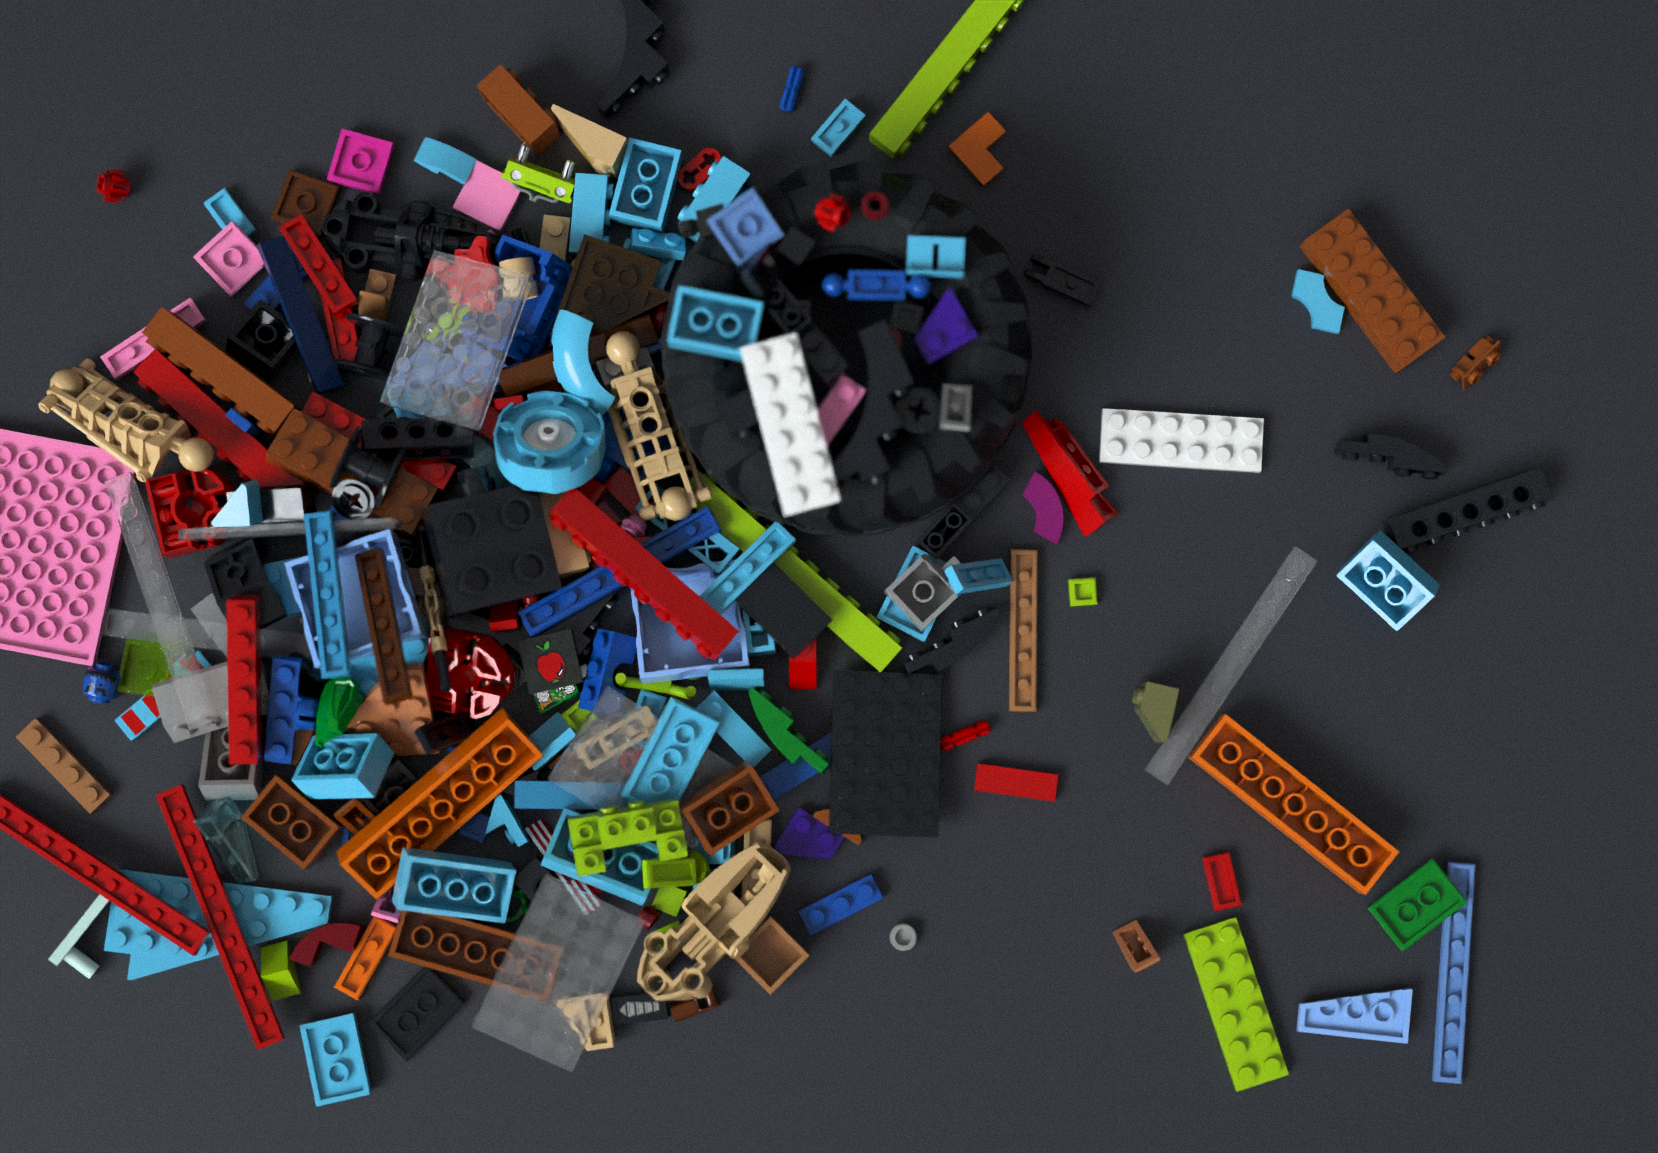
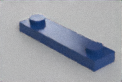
M831 733L808 746L812 751L816 748L822 751L829 758L826 761L829 765ZM803 759L797 767L786 760L759 778L772 799L775 800L817 774L818 771Z

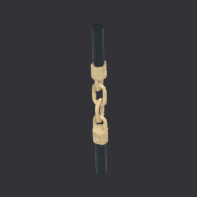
M418 530L415 532L421 567L419 568V574L426 592L424 599L431 625L432 652L436 658L441 691L448 692L452 690L446 657L448 650L438 612L439 602L434 587V582L436 581L434 568L431 567L425 530ZM428 596L434 597L435 607L430 606ZM433 614H435L436 624H434ZM434 631H439L440 636L435 637Z

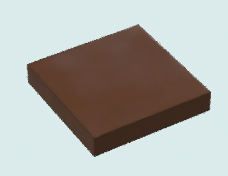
M289 169L271 219L285 224L302 214L314 234L323 238V220L331 215L341 188Z

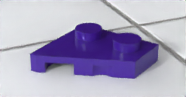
M951 289L947 290L914 339L927 365L934 363L978 337Z
M799 807L773 849L782 855L831 859L844 836L841 834H828L827 825Z

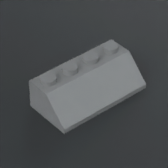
M261 660L263 716L268 714L271 677L269 678V673ZM227 661L152 685L163 726L174 743L228 726Z

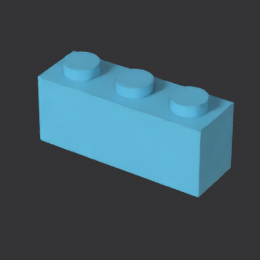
M575 174L569 253L573 258L578 254L584 234L610 243L609 236L605 235L606 226H611L608 200H613L614 184H610L608 175Z

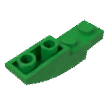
M751 688L749 695L752 706L760 724L774 746L793 766L797 767L803 759L824 776L830 769L829 764L826 762L829 758L818 748L812 751L805 744L808 741L797 731L793 734L790 733L796 726L792 720L794 715L783 706L779 709L771 703L773 698L763 689L757 692L754 688Z

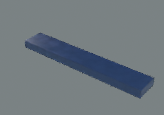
M284 236L260 242L257 248L316 393L321 394L341 388L344 382L338 368L332 364L334 360Z

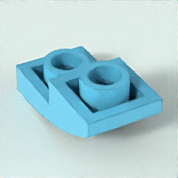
M425 137L413 161L436 174L442 172L459 183L465 184L477 159L447 144Z

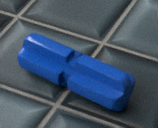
M797 66L790 68L786 82L787 88L784 89L780 102L781 110L786 112L794 111L798 97L797 90H800L804 69Z

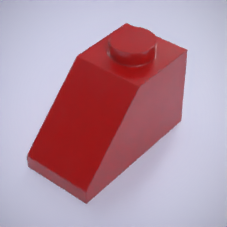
M816 638L796 658L792 659L789 656L790 690H817Z

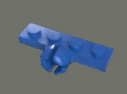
M274 655L272 659L264 761L291 765L294 759L296 730H314L316 728L317 711L320 701L317 698L306 697L300 693L301 658Z

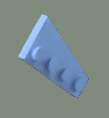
M1404 988L1299 1003L1296 1031L1408 1044L1413 989Z

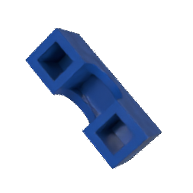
M597 629L578 708L620 717L626 691L619 690L614 686L612 676L619 664H633L637 648L635 637Z

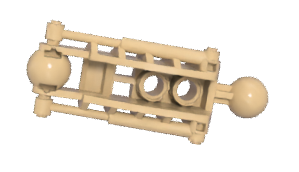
M617 332L608 339L606 353L612 362L621 366L624 376L611 381L609 393L615 399L606 412L609 413L627 468H630L643 506L639 511L640 517L646 521L655 518V515L659 514L661 519L682 520L691 513L693 508L697 507V501L703 502L712 499V491L708 486H703L692 452L677 425L666 392L665 380L663 381L653 367L639 370L636 359L641 351L640 342L630 332ZM638 393H643L648 397L649 402L644 407H638L634 404L633 397ZM661 396H663L666 407H663ZM622 409L626 418L624 422L622 421L619 410ZM668 415L670 416L673 427H670L667 419ZM646 419H652L657 423V429L653 433H647L642 429V423ZM626 429H630L632 441H629ZM676 434L680 446L676 445L673 435ZM666 435L670 449L661 452L657 438ZM652 440L656 454L646 457L641 443ZM632 448H636L640 459L637 461ZM685 452L689 464L687 466L683 465L680 454ZM638 467H643L647 479L641 481L637 470ZM688 471L692 472L697 486L696 492H692L686 474ZM679 473L684 488L678 486L669 487L659 497L654 481ZM643 486H650L656 505H649Z
M88 358L77 367L72 366L70 369H62L55 372L50 379V388L47 390V396L38 403L42 412L49 413L52 410L86 434L90 441L134 471L137 479L141 482H146L161 469L163 459L170 451L179 454L180 463L187 470L194 472L205 470L213 461L214 451L212 446L205 439L190 438L191 431L184 421L174 420L166 413L161 414L133 394H128L94 370L96 368L95 363ZM57 405H59V406L65 408L66 410L72 412V414L69 415V414L66 413L64 410H62L61 408H59ZM109 410H112L113 412L109 417L105 416Z

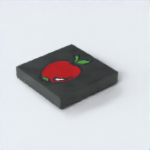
M572 629L518 641L530 695L584 682Z

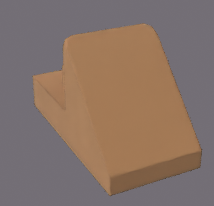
M370 269L365 291L360 290L358 314L387 322L398 276Z

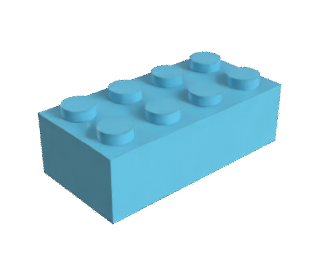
M564 808L541 866L643 906L650 888L644 889L642 861L659 859L657 845L651 842H643L603 850L606 872L578 877L567 817L581 814Z
M403 847L392 901L397 910L505 923L516 869L508 861Z

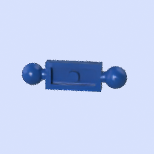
M848 270V280L843 279L839 274H829L823 281V289L830 296H838L843 291H848V300L905 301V292H910L916 298L925 297L930 292L931 284L922 275H916L910 281H905L906 271Z

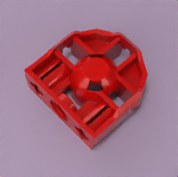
M208 469L199 472L184 470L145 482L162 555L168 558H176L221 546L236 530L237 526L214 527L211 524L223 508H218L216 497L237 489L222 473ZM192 476L195 490L189 489L186 477ZM190 497L195 500L191 508L186 507ZM204 528L208 544L201 543L198 529Z
M442 626L448 650L446 652L447 662H450L448 669L452 690L448 692L441 691L430 635L428 638L427 684L432 709L452 714L470 710V718L475 719L490 715L503 704L514 689V665L510 662L505 649L497 644L491 636ZM434 631L435 637L440 636L439 631ZM476 639L478 643L474 646V654H469L470 640ZM465 659L472 660L470 663L462 662ZM486 678V685L481 687L482 680ZM506 678L508 680L506 685L491 682L492 679L501 681ZM470 691L473 692L471 702L467 701V694Z

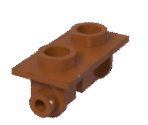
M1489 336L1481 338L1468 351L1475 359L1472 361L1464 355L1451 368L1450 376L1455 381L1462 380L1464 391L1470 385L1478 383L1489 365L1494 366L1499 361L1502 355L1501 341L1498 340L1495 343Z

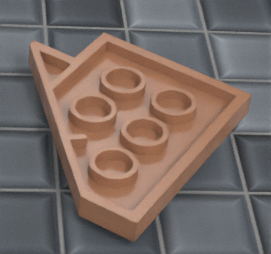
M407 663L413 698L386 706L383 702L380 682L378 681L364 695L363 702L356 710V714L343 734L378 733L393 750L394 755H425L426 752L414 731L419 726L434 722L435 719L423 663Z

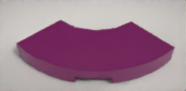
M1034 472L1022 494L1035 511L1036 523L1033 532L1057 544L1063 528L1062 504L1056 490L1047 479Z

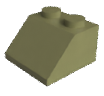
M1147 681L1140 683V686L1134 688L1132 703H1135L1134 710L1154 742L1167 743L1179 689Z

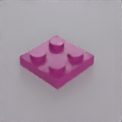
M342 129L327 180L332 183L380 195L394 150V143Z

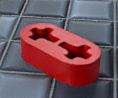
M712 148L702 150L679 171L678 182L684 191L694 192L700 183L705 184L710 176L708 171L711 165L701 169L705 164L704 157L712 158L714 156L716 157L714 162H720L721 155L718 151ZM695 172H699L694 177V184L690 182L684 183L686 181L685 174L692 176Z

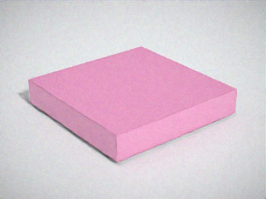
M476 161L453 205V209L501 233L522 191L515 189L512 182L502 179L501 172Z
M231 221L193 256L231 297L265 267L257 245L234 221Z

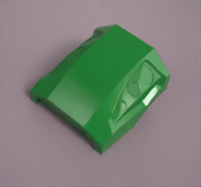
M335 677L327 682L318 705L315 744L320 748L333 738L344 733L356 714V710L364 700V696L358 693L361 684L353 678Z

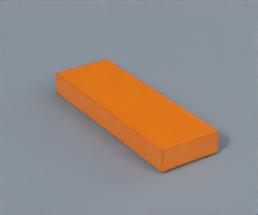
M374 916L334 988L359 1000L389 948L397 926L383 918Z

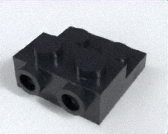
M395 754L391 759L375 798L359 799L378 816L415 784L419 778Z

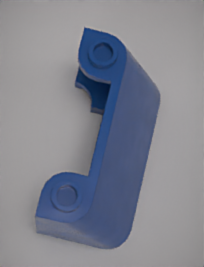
M502 234L494 251L497 263L499 264L501 261L513 258H534L536 274L532 276V279L537 281L539 297L520 301H505L502 285L506 283V280L501 278L502 283H499L497 293L499 294L498 312L489 316L483 313L470 312L462 319L458 333L511 358L523 361L543 352L573 267L549 251Z

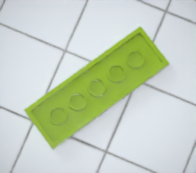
M1231 917L1183 933L1235 1091H1242L1289 1075L1237 918Z

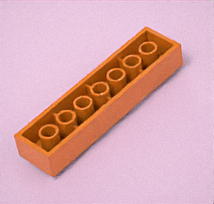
M502 707L473 732L469 738L458 745L336 852L340 865L377 900L395 885L403 847L434 851L543 756L538 744Z
M1226 714L1218 717L1188 755L1190 760L1360 894L1366 895L1399 853L1396 848Z

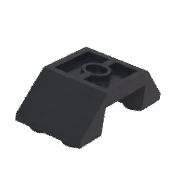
M258 531L211 555L204 565L216 603L226 621V600L231 595H260V627L262 630L287 617L288 614L281 594L270 583L262 560V556L267 553Z

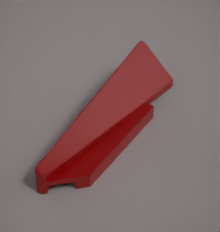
M1038 410L1028 416L1022 422L1023 427L1083 535H1090L1119 514L1101 494L1110 486L1062 421L1055 418L1048 421L1042 417Z

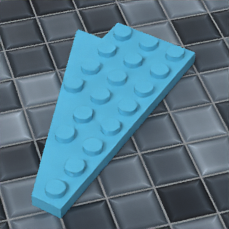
M117 869L209 930L188 877ZM223 882L248 946L330 923L334 897L332 895ZM111 902L104 951L131 954L127 980H134L219 955L211 933L198 954L192 956Z

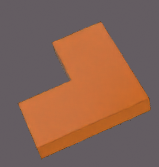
M987 112L948 146V149L982 187H985L1004 169L987 149L999 140L1006 131Z

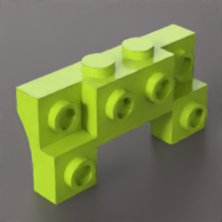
M677 798L645 803L644 800H635L629 802L626 807L617 808V805H607L601 807V811L567 817L578 877L606 872L603 850L656 840L660 861L688 857Z

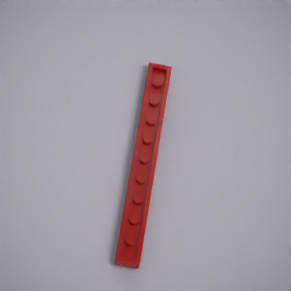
M184 784L157 794L156 798L208 928L211 931L210 933L257 1050L285 1039Z
M0 793L1 830L192 956L198 954L209 936L210 930Z

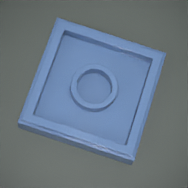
M754 188L749 189L706 219V222L736 266L770 242L773 244L785 236Z

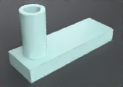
M99 895L48 960L56 966L64 960L90 979L100 965L75 948L74 945L109 903V900Z

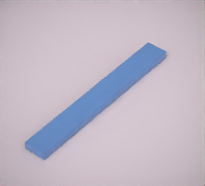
M1446 861L1445 874L1467 900V903L1442 921L1432 1081L1462 1084L1476 864Z

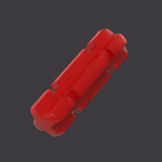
M986 720L976 723V726L970 725L953 732L950 736L940 737V747L943 751L954 748V745L960 746L975 740L979 735L982 737L990 734V726Z

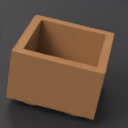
M770 915L749 937L750 944L747 951L742 956L734 959L771 995L809 957L810 953Z

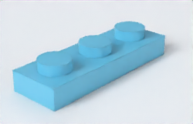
M1002 558L951 565L944 570L949 579L950 586L956 594L1007 587L1013 582Z

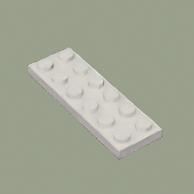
M794 333L741 347L740 350L784 516L840 502L797 334Z
M1103 408L1099 463L1260 473L1264 418Z

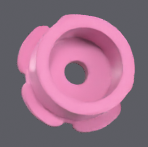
M630 515L622 521L621 525L622 529L632 538L645 536L647 525L643 519L636 515Z

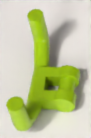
M618 673L615 677L616 683L622 687L660 692L685 699H694L696 697V689L693 686L686 688L674 685L672 681L642 684L640 678L627 677L624 673Z

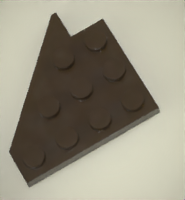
M584 234L558 313L560 310H566L593 322L594 324L590 331V335L620 325L669 301L670 293L653 287L662 261ZM554 325L552 327L549 337H552Z

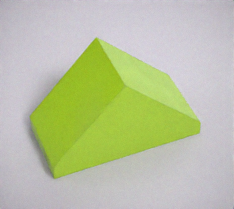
M289 940L261 947V977L274 1001L302 993L294 961L290 960L292 952Z

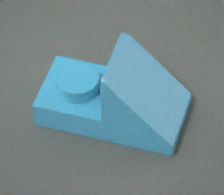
M505 794L498 795L495 798L486 834H490L506 825L507 829L504 832L512 845L516 843L518 847H521L531 840Z

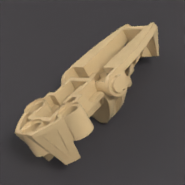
M757 843L730 858L707 876L683 901L682 909L689 915L688 918L678 928H670L665 934L655 931L646 937L644 941L645 949L641 956L637 982L656 1001H682L706 997L712 989V981L706 975L707 972L725 953L734 959L742 956L747 951L750 944L749 937L767 916L783 886L787 884L791 869L786 858L772 847ZM758 859L763 864L758 872L760 880L752 890L748 889L739 899L732 892ZM664 941L663 949L656 952L657 945ZM681 950L692 960L696 959L698 961L692 968H685L675 979L670 976V972L665 968ZM700 977V984L692 989V982ZM663 982L662 987L655 991V984Z

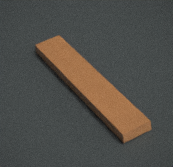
M1011 549L1010 575L1013 582L1010 584L1009 711L1037 712L1038 550Z

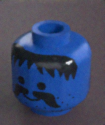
M97 662L96 666L89 667L85 671L82 691L88 696L89 701L110 703V700L115 699L119 694L121 673L113 669V664Z

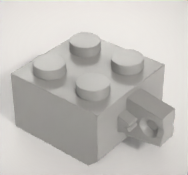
M924 553L884 593L922 632L961 595L956 594L950 586L949 579L944 570L951 565L962 563L953 556L945 565L940 561L934 564Z

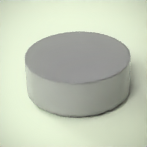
M907 923L895 925L890 932L891 944L900 951L910 950L917 942L915 929Z

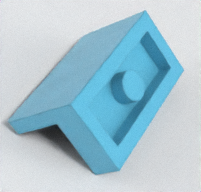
M555 713L530 735L538 744L543 754L531 766L535 771L542 769L552 758L580 736L567 724L561 713Z

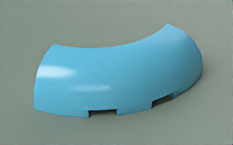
M560 310L554 324L551 340L554 357L552 362L557 380L561 383L566 393L575 394L590 402V408L596 414L600 413L603 416L613 403L615 397L600 385L590 366L588 340L594 323L569 311Z

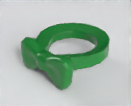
M519 888L517 891L512 890L511 896L520 898L522 906L515 915L507 916L505 922H513L519 919L523 913L525 915L531 913L528 899Z

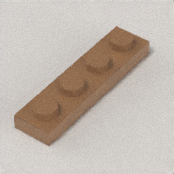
M35 718L16 736L26 749L90 814H94L113 795L39 718Z

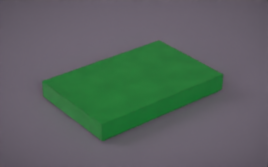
M1431 858L1369 905L1367 909L1403 952L1464 906L1467 900L1436 861Z

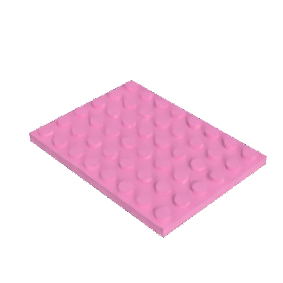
M0 429V649L96 666L136 480V473L102 448Z

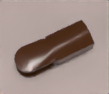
M716 988L711 989L710 993L705 997L708 1006L700 1008L697 1000L700 998L682 1000L671 1004L670 1010L674 1021L679 1022L721 1006V1002L717 1001L715 992H717Z

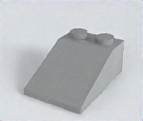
M263 716L262 758L258 764H229L228 726L205 733L198 784L206 801L256 800L261 793L263 781Z

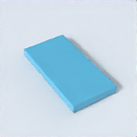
M670 697L621 796L630 801L644 800L645 803L677 798L678 802H680L720 721Z

